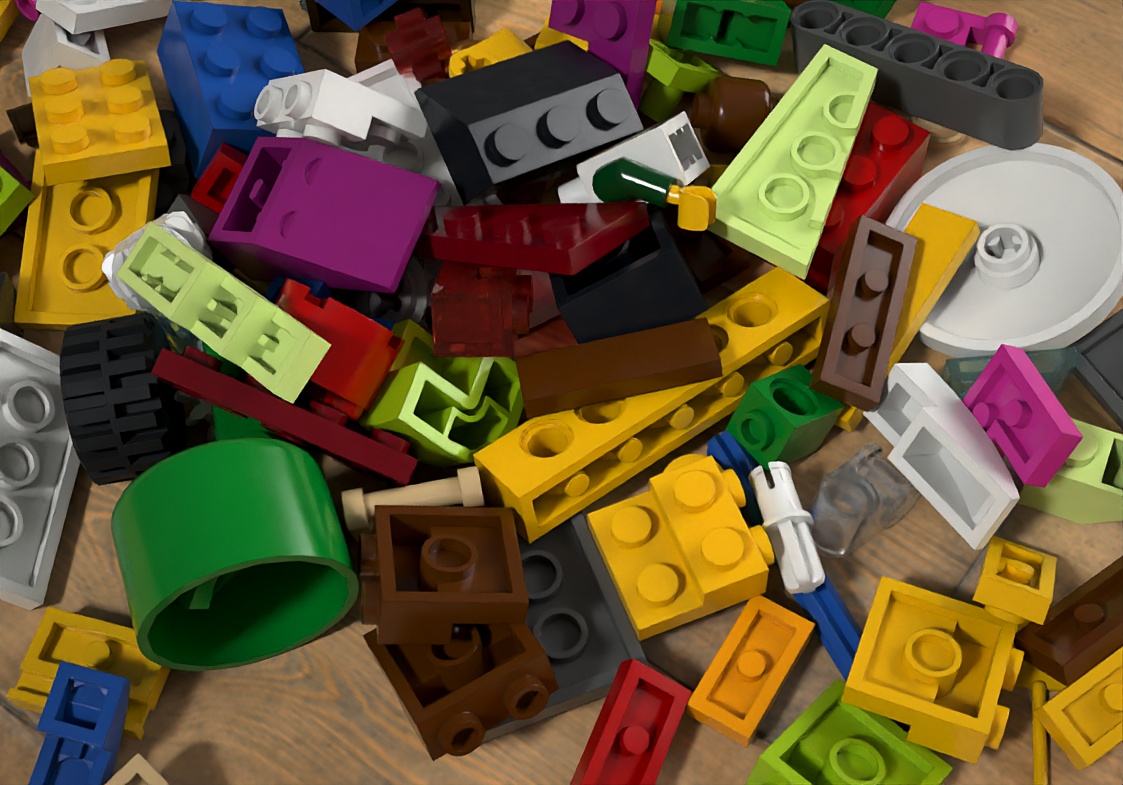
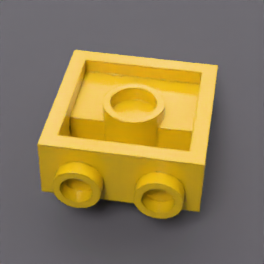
M712 455L649 478V491L587 514L590 532L639 641L766 593L769 573L767 566L775 563L771 543L760 525L748 528L739 510L746 506L745 494L740 480L731 468L720 472Z
M882 575L841 702L908 724L910 728L906 741L977 765L984 746L995 750L998 749L1006 727L1010 708L998 705L997 702L1001 688L1013 691L1023 661L1024 651L1012 647L1018 624L1000 620L989 614L984 608Z

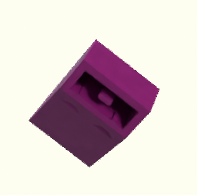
M258 136L207 240L251 281L272 282L275 276L322 281L329 288L395 293L442 185L435 179L307 138Z

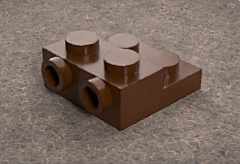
M374 506L372 533L359 534L358 574L372 575L373 581H363L361 622L362 625H376L377 644L450 645L453 624H525L529 600L512 508Z
M453 624L450 645L377 644L376 628L363 635L373 658L396 694L406 717L432 761L447 753L451 756L459 757L473 752L483 742L487 730L510 717L517 720H526L536 716L547 705L549 695L559 690L547 654L526 624Z

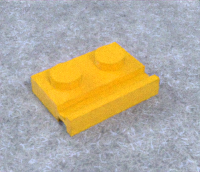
M48 606L19 667L22 674L16 687H10L6 695L8 700L15 707L42 714L61 661L124 677L131 680L122 736L141 741L145 733L143 725L149 711L153 712L171 668L158 665L142 654L133 628Z

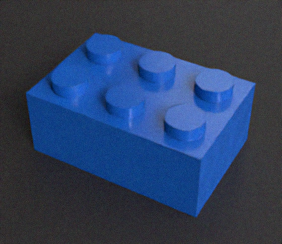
M172 1L157 48V54L194 177H201L223 142L249 156L258 136L276 137L277 134L256 126L258 120L254 116V109L257 98L263 88L269 84V80L305 73L282 9L262 6L213 4L209 2Z

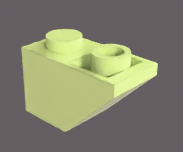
M1071 418L1082 434L1083 439L1045 488L1022 484L1019 493L1020 499L1017 503L1081 525L1123 521V435Z

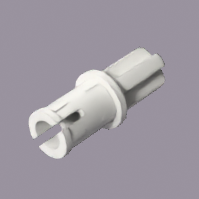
M781 461L769 462L768 466L775 483L774 488H771L769 480L766 479L762 466L756 467L748 476L750 487L753 488L764 521L761 527L766 532L771 543L785 589L791 594H809L814 592L815 588L823 584L825 580V573L810 533L814 526V520L808 511L802 509L791 477L790 466Z

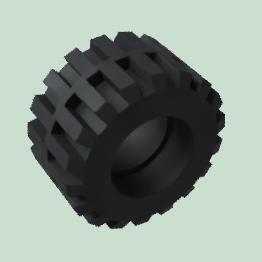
M149 312L70 325L64 333L59 367L66 420L78 459L91 480L98 484V486L134 480L158 462L186 450L183 403L174 400L177 389L160 382L151 374L162 348L171 352L172 350L162 326L154 315Z

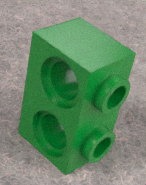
M663 0L657 30L666 46L777 67L791 9L783 0Z

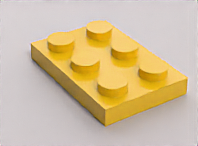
M112 59L104 62L99 67L79 70L53 68L45 71L40 76L28 77L41 161L47 186L171 166L168 144L145 60Z
M36 149L31 192L36 196L31 200L28 208L14 314V323L22 329L65 331L70 325L143 313L144 309L130 310L122 298H117L107 284L109 280L101 268L106 253L114 249L117 243L126 239L132 232L145 226L149 221H154L160 168L47 186L40 149Z

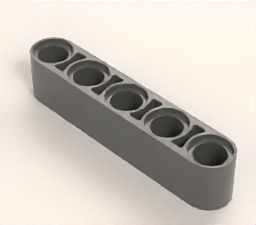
M828 0L804 2L795 7L790 14L794 61L797 70L801 73L823 45L826 44L878 69L875 86L870 97L873 101L1004 149L1015 150L1030 147L1038 142L1043 135V78L1038 72L1030 68Z

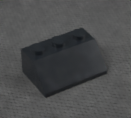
M570 40L418 88L414 92L464 206L581 163L594 154L644 129L620 73Z

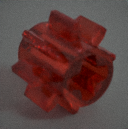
M419 7L394 16L398 30L385 34V39L399 75L401 76L413 71L416 80L423 82L445 74L441 61L452 57L454 53L440 16L436 15L425 19L423 11Z

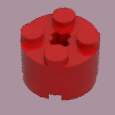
M287 278L274 304L331 344V347L308 380L310 385L305 394L358 421L364 410L369 411L405 340L393 336L394 332L330 297L320 300L308 293L311 289L310 287Z

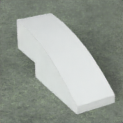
M928 363L895 364L885 378L880 403L869 412L864 411L862 414L894 446L887 457L974 550L983 549L1020 499L1012 476L995 445L978 420Z

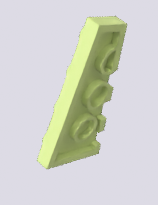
M824 44L711 188L717 199L716 219L714 224H708L707 230L805 280L872 95L878 69Z

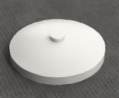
M1035 143L1027 148L1009 150L990 145L960 154L938 165L913 184L896 204L886 222L887 226L903 232L920 205L925 203L975 220L978 223L979 237L915 335V338L931 349L953 358L976 363H989L1001 344L1022 348L1029 359L1048 355L1074 343L1092 331L1108 316L1123 296V192L1114 179L1099 165L1076 152L1062 147Z

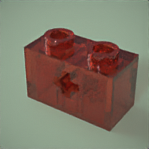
M443 260L431 292L434 357H514L518 334H529V313H533V276L521 275V269Z

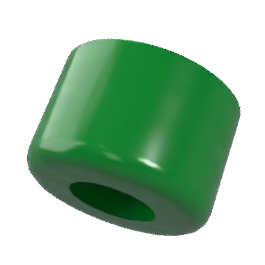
M233 438L209 442L183 450L158 462L135 478L123 491L112 512L111 534L137 644L142 654L158 665L177 670L209 671L234 668L270 659L306 644L329 630L346 615L358 596V578L324 472L313 456L291 443L269 438Z

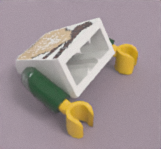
M685 111L594 154L576 165L579 177L558 187V195L561 203L646 202L663 209L669 203L679 205L677 225L680 228L691 231H704L707 229L708 224H714L716 219L717 199L711 188L729 165L708 163ZM696 178L708 179L707 187L686 185L689 183L694 184Z

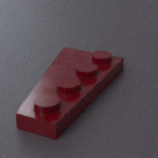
M646 202L433 205L411 256L573 276L649 227Z
M186 345L182 355L162 348L151 372L160 382L239 418L247 420L248 417L258 420L261 427L296 444L309 447V444L322 448L321 452L353 470L370 473L372 470L389 478L386 485L393 488L411 485L417 471L418 459L407 455L411 445L407 441L377 428H373L369 438L344 427L348 416L312 400L306 411L283 401L281 397L272 393L249 373L244 383L219 373L224 362L196 348Z

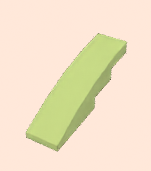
M153 221L150 222L116 274L119 279L168 319L191 331L220 356L240 366L272 393L292 404L331 347L330 343Z

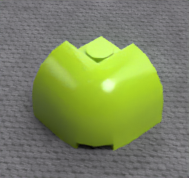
M411 319L394 324L392 328L393 336L404 339L405 343L369 411L364 410L357 421L369 432H372L373 428H377L411 444L407 455L418 459V462L443 468L466 466L475 463L473 454L517 428L524 402L515 361L489 342L456 353Z

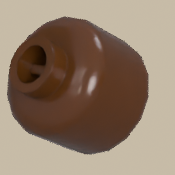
M725 75L717 76L711 80L705 94H695L691 109L692 128L700 129L702 142L708 150L739 154L779 103L778 97L771 96V91L764 81Z

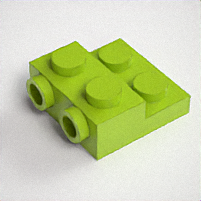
M837 678L759 756L745 785H943L953 767L928 748L906 741L908 732L891 719L841 702L845 684Z

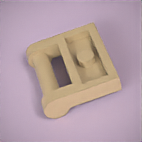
M478 467L457 469L458 476L372 493L364 494L363 488L342 491V503L348 531L357 543L360 533H372L375 505L485 507Z

